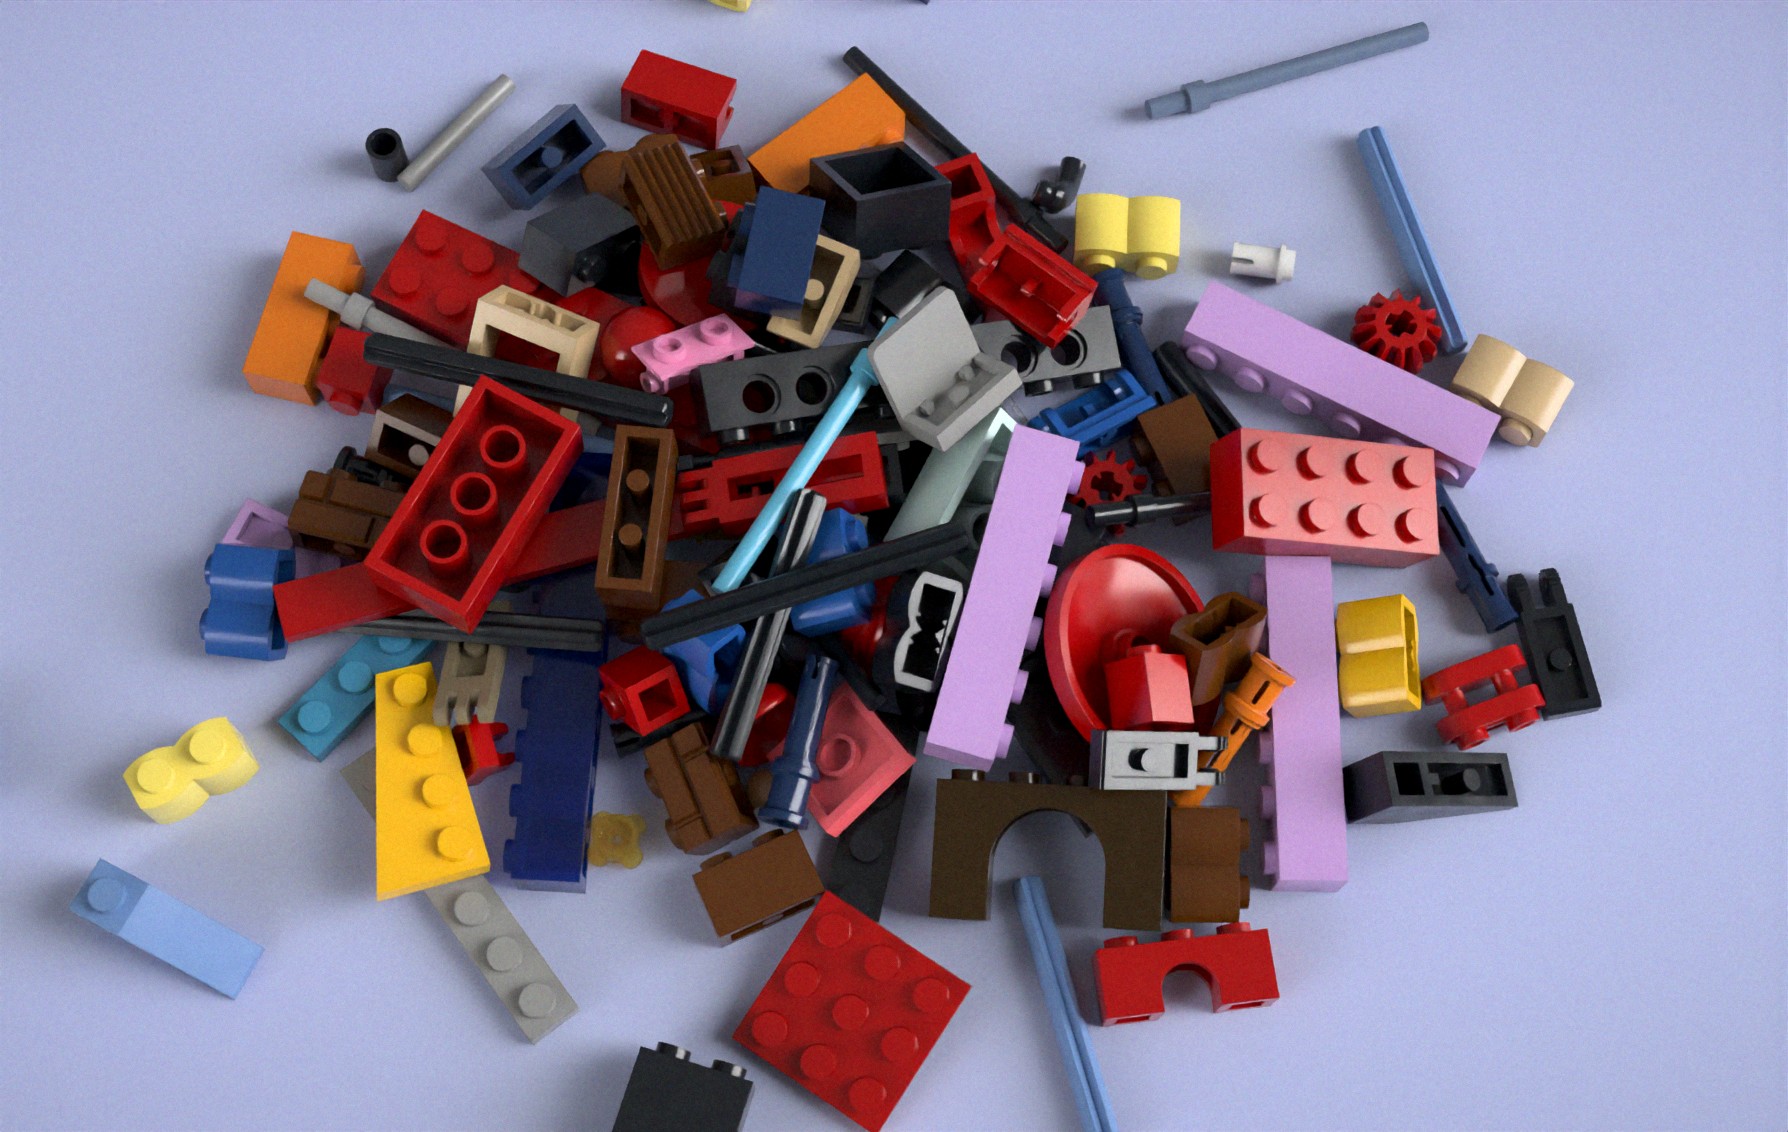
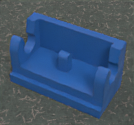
M1122 369L1114 373L1118 383L1113 378H1110L1103 385L1054 410L1048 407L1039 412L1041 417L1036 416L1030 419L1026 427L1079 441L1080 445L1076 461L1080 462L1084 460L1085 454L1090 450L1095 454L1130 436L1136 416L1153 410L1157 403L1151 395L1148 396L1130 372Z

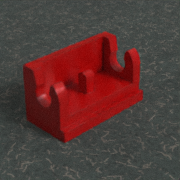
M642 49L621 87V122L661 135L676 134L679 141L709 151L718 149L719 142L734 111V108L730 107L729 104L737 89V79Z
M1011 222L979 258L978 262L983 266L969 280L967 290L1053 350L1085 316L1098 282Z

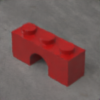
M976 152L934 166L935 169L952 182L949 240H945V244L966 290L969 280L983 266L978 262L979 258L1002 234L995 213L996 195ZM967 290L969 297L984 311L983 323L1009 320Z
M1236 922L1216 927L1217 935L1195 937L1193 929H1179L1160 934L1161 942L1138 944L1137 936H1122L1103 941L1104 949H1097L1091 958L1101 1027L1158 1020L1165 1012L1162 996L1163 980L1167 975L1178 971L1193 973L1206 983L1211 994L1214 1013L1271 1006L1280 998L1268 928L1251 930L1249 922Z

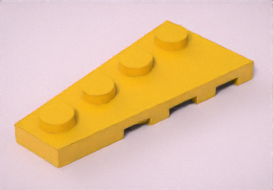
M431 661L375 674L377 902L490 872L491 863L450 725L437 727L433 721V706L438 684Z

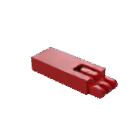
M876 431L836 438L804 486L805 489L819 492L826 498L827 504L824 511L841 507L852 515L890 508L880 444ZM805 444L713 460V467L679 474L677 476L678 489L681 491H691L679 496L680 508L684 511H694L682 516L683 529L686 531H698L721 526L726 537L746 534L773 493L761 495L759 487L756 486L751 487L752 492L738 495L737 487L774 480L775 491ZM789 511L787 512L781 523L786 522Z

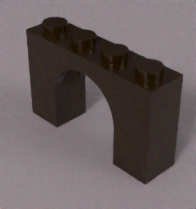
M952 769L951 779L937 778L929 917L991 921L994 857L1002 837L1012 825L1022 818L1038 812L1054 811L1065 813L1081 820L1095 833L1102 845L1105 856L1103 928L1161 932L1167 791L1095 789L1088 787L1089 776L1066 775L1064 785L1042 784V774L1008 772V782L985 781V771Z

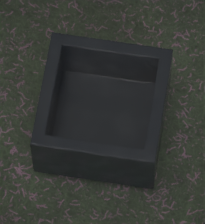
M903 141L810 159L809 197L826 200L820 226L835 241L859 250L860 259L873 260L881 257L883 253L902 249L921 250L931 243L949 240L952 182Z

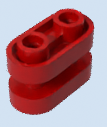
M1518 644L1504 646L1447 667L1420 681L1421 696L1425 705L1432 706L1443 702L1449 716L1435 724L1444 746L1456 744L1459 751H1465L1490 739L1489 731L1506 725L1509 733L1529 727L1540 720L1537 711L1544 708L1546 703L1537 684L1519 688L1514 674L1527 666ZM1490 684L1494 685L1498 696L1469 706L1464 694Z

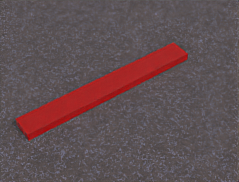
M675 480L667 543L722 528L719 526L698 531H686L683 529L682 516L694 511H684L680 508L679 496L691 491L679 490L677 480ZM606 499L544 514L501 587L598 561ZM363 562L272 586L284 638L287 643L419 609L413 604L373 584Z

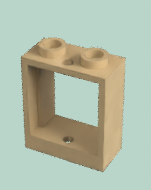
M501 285L478 299L467 352L494 358L500 330L559 353L560 358L556 372L587 379L600 323L508 286ZM459 384L453 417L456 416L473 387ZM548 404V409L576 423L579 411Z

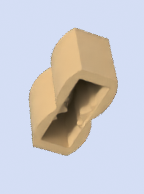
M1479 334L1447 391L1500 415L1501 418L1496 429H1498L1501 437L1509 443L1517 446L1528 445L1537 448L1552 425L1574 382L1553 367L1526 358L1507 343L1488 335Z

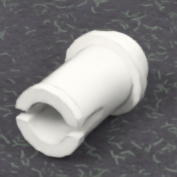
M1234 241L1232 257L1252 259L1253 261L1232 259L1229 274L1276 279V285H1280L1281 280L1292 281L1296 250L1286 249L1287 244L1281 243L1280 248Z

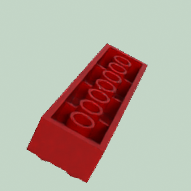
M424 209L370 294L375 302L376 309L463 352H467L478 299L501 285L508 286L600 323L587 379L645 392L643 388L627 387L612 377L604 367L600 356L601 333L610 318L633 305L594 287H587L565 298L519 268L520 253ZM500 330L494 358L556 372L560 354ZM797 381L795 389L800 399L799 381ZM689 383L661 395L669 397L674 403L672 421L665 429H673L679 449V456L693 455L698 457L710 455L725 447L718 446L717 437L700 440ZM744 388L742 398L745 406L752 412L763 413L765 408L763 396L753 388ZM590 414L602 420V425L615 431L617 424L642 426ZM770 429L749 432L751 440L738 444L767 441L768 439L776 438L781 439L782 437H771ZM713 465L699 467L698 470L713 467Z

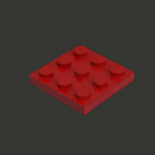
M826 890L731 1038L869 1132H880L973 986L831 891Z

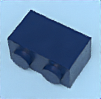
M576 104L556 105L485 164L481 170L512 210L530 211L607 145Z
M760 185L757 203L745 202L739 235L748 236L749 239L745 255L734 253L727 286L737 288L734 307L799 321L826 200Z

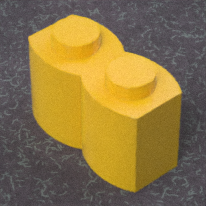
M1403 594L1338 603L1337 620H1334L1336 652L1341 654L1339 672H1337L1339 705L1342 704L1343 708L1355 718L1420 710L1421 677L1417 659L1418 625L1414 605Z

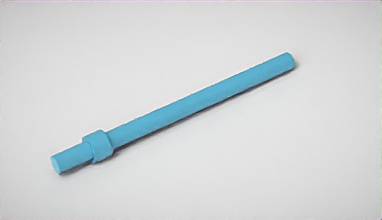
M889 317L875 340L899 319ZM862 348L850 366L852 375L711 586L712 590L717 594L739 587L789 511L795 492L799 488H804L870 386H877L879 384L878 378L867 358V348Z

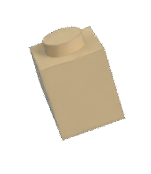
M818 234L799 321L772 315L766 330L809 349L820 348L839 316L860 268L859 250Z

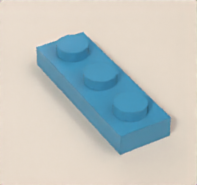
M363 635L277 722L317 760L322 762L376 708L375 674L419 664L439 643L437 640Z

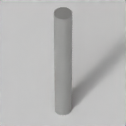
M501 74L397 176L399 183L405 189L412 192L516 89L514 82L505 74Z

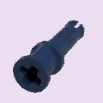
M1119 267L1110 268L1094 274L1090 278L1098 282L1091 301L1094 307L1105 305L1110 307L1119 357L1124 369L1133 375L1148 396L1151 395L1157 403L1155 408L1173 402L1140 328L1143 323V313L1140 307L1133 306L1124 286L1126 275L1123 269Z
M805 655L804 667L782 755L775 757V760L770 764L769 772L774 776L766 807L759 808L757 816L763 822L787 829L807 830L809 820L804 815L812 784H817L820 778L819 767L814 763L836 673L840 667V663L833 659L821 656L820 662H817L816 655Z

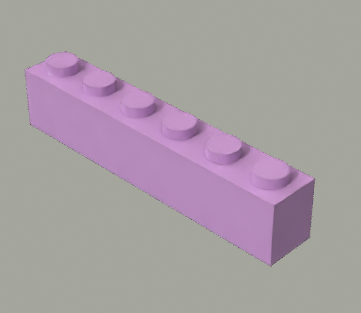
M1212 279L1189 320L1179 345L1180 350L1193 365L1204 370L1214 369L1233 378L1238 386L1249 392H1263L1281 401L1286 409L1295 414L1311 415L1329 424L1334 432L1343 437L1359 438L1366 442L1434 449L1435 479H1441L1443 484L1446 485L1455 484L1464 488L1477 469L1501 418L1500 415Z
M1019 424L1014 426L923 754L989 772L995 756L1003 759L1006 758L1014 730L1013 725L1004 723L1010 702L1020 705L1029 675L1028 671L1019 669L1024 649L1035 651L1043 623V618L1033 616L1038 596L1049 598L1058 567L1048 564L1053 544L1063 546L1072 514L1061 511L1066 493L1077 495L1085 468V463L1076 461L1080 445L1079 441Z
M1265 555L1257 573L1250 574L1248 584V598L1268 609L1258 653L1281 666L1295 677L1297 681L1293 687L1284 688L1267 713L1270 720L1263 727V731H1257L1255 738L1257 765H1265L1266 785H1260L1258 788L1257 809L1259 819H1267L1268 841H1261L1260 869L1262 875L1270 876V891L1338 892L1349 880L1331 556Z

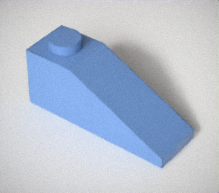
M102 858L98 860L68 908L97 927L234 1000L265 948Z

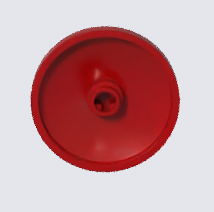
M1111 544L1079 556L1060 574L1047 603L1044 621V647L1050 678L1067 716L1089 743L1091 741V729H1112L1105 664L1127 658V649L1142 645H1159L1161 653L1166 654L1172 626L1182 617L1204 612L1205 608L1192 585L1175 566L1157 553L1134 544ZM1221 692L1216 698L1207 703L1192 706L1194 723L1170 730L1199 732V734H1208L1217 715Z

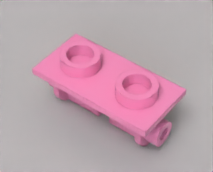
M723 313L632 346L631 351L646 366V372L640 374V382L644 391L664 395L669 390L689 383L688 375L691 373V370L699 365L743 359L744 350L754 347L755 342L733 320Z

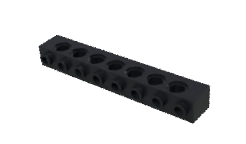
M1109 305L1088 308L1085 316L1058 343L1065 352V365H1061L1054 360L1049 347L1011 320L969 325L980 352L1000 361L1002 349L1013 354L1017 361V372L1022 381V385L1016 390L1024 389L1025 397L1053 393L1057 391L1055 384L1073 381L1075 390L1099 386L1105 383L1104 375L1121 368ZM874 340L699 365L688 375L700 440L717 437L718 446H725L751 440L749 432L770 429L771 437H783L803 432L802 424L822 420L848 381V375L851 372L850 366L862 348L868 349ZM797 380L807 381L814 387L817 395L815 405L806 404L799 399L795 389ZM880 383L877 386H870L866 397L862 398L845 426L854 424V416L873 413L875 421L896 418ZM744 388H753L763 396L765 402L763 413L752 412L745 406L742 398Z

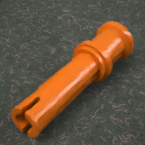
M1254 652L1250 658L1253 665L1236 690L1227 691L1223 697L1224 702L1222 705L1225 710L1208 733V735L1228 736L1227 750H1220L1215 755V752L1198 750L1197 770L1207 765L1208 768H1217L1219 771H1224L1252 729L1259 730L1261 726L1264 727L1270 720L1267 715L1268 711L1285 687H1293L1297 681L1296 678L1272 660L1260 653ZM1196 785V790H1168L1167 796L1177 805H1200L1213 786Z

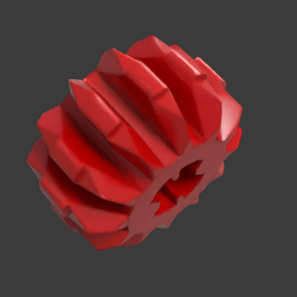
M1398 288L1391 293L1389 299L1378 292L1371 297L1368 306L1363 305L1360 307L1354 317L1356 325L1353 326L1349 335L1350 342L1359 345L1358 349L1416 375L1420 373L1423 363L1428 364V362H1432L1437 354V346L1435 344L1438 343L1442 336V328L1432 324L1436 318V309L1421 310L1419 308L1421 303L1420 294L1411 298L1410 302L1405 301ZM1392 332H1393V333H1396V334H1398L1400 337L1398 338V337H1396V336H1393L1391 333H1392Z
M1113 449L1107 451L1104 461H1100L1090 450L1084 456L1083 463H1085V468L1077 495L1066 493L1065 499L1086 510L1088 505L1123 501L1126 495L1143 493L1142 491L1146 489L1148 480L1146 475H1131L1135 467L1133 458L1125 460L1120 465L1115 463L1116 453ZM1099 491L1108 492L1109 501L1100 500ZM1126 523L1107 525L1106 530L1118 541L1124 535V526H1129Z

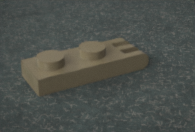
M510 600L491 602L486 610L514 613ZM448 641L433 706L435 726H449L454 708L455 719L458 725L472 723L475 707H477L479 723H493L509 645Z

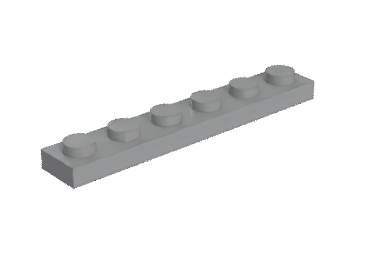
M375 746L339 772L376 823ZM484 874L423 890L533 1045L581 1011Z

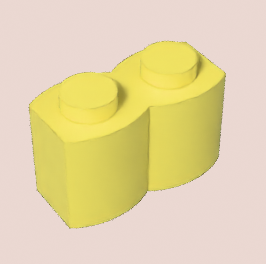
M1105 193L1077 196L1074 219L1073 266L1084 271L1089 276H1093L1106 269L1119 267L1124 271L1136 273L1138 277L1146 280L1161 279L1167 274L1176 273L1180 243L1179 200L1161 196L1127 198Z
M218 717L203 721L189 729L177 741L175 746L157 748L140 756L126 769L123 777L140 809L158 824H169L192 815L207 801L210 795L225 794L241 787L256 774L260 766L243 735L226 717Z

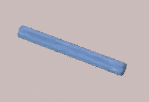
M1380 126L1366 128L1359 133L1356 143L1416 295L1420 294L1422 310L1436 309V318L1432 324L1442 328V336L1436 344L1438 351L1442 356L1458 354L1465 350L1469 340L1385 130Z
M1039 875L1019 878L1013 882V895L1084 1131L1119 1132L1043 880Z

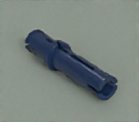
M1437 478L1435 482L1439 546L1458 577L1455 585L1460 594L1468 595L1486 627V632L1488 634L1496 633L1515 623L1519 615L1514 611L1496 579L1499 575L1494 563L1488 564L1467 525L1462 520L1446 492L1442 480Z

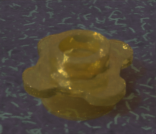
M606 811L595 814L590 823L593 829V845L587 851L589 861L597 867H602L607 863L622 864L626 869L638 867L643 861V853L639 849L640 837L646 831V822L643 817L635 813L625 816L622 814H610ZM616 835L622 837V842L619 845L612 843V838Z

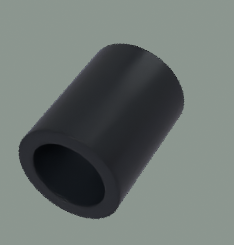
M380 128L370 133L367 137L365 147L375 174L385 182H397V176L410 164L400 135L392 129Z

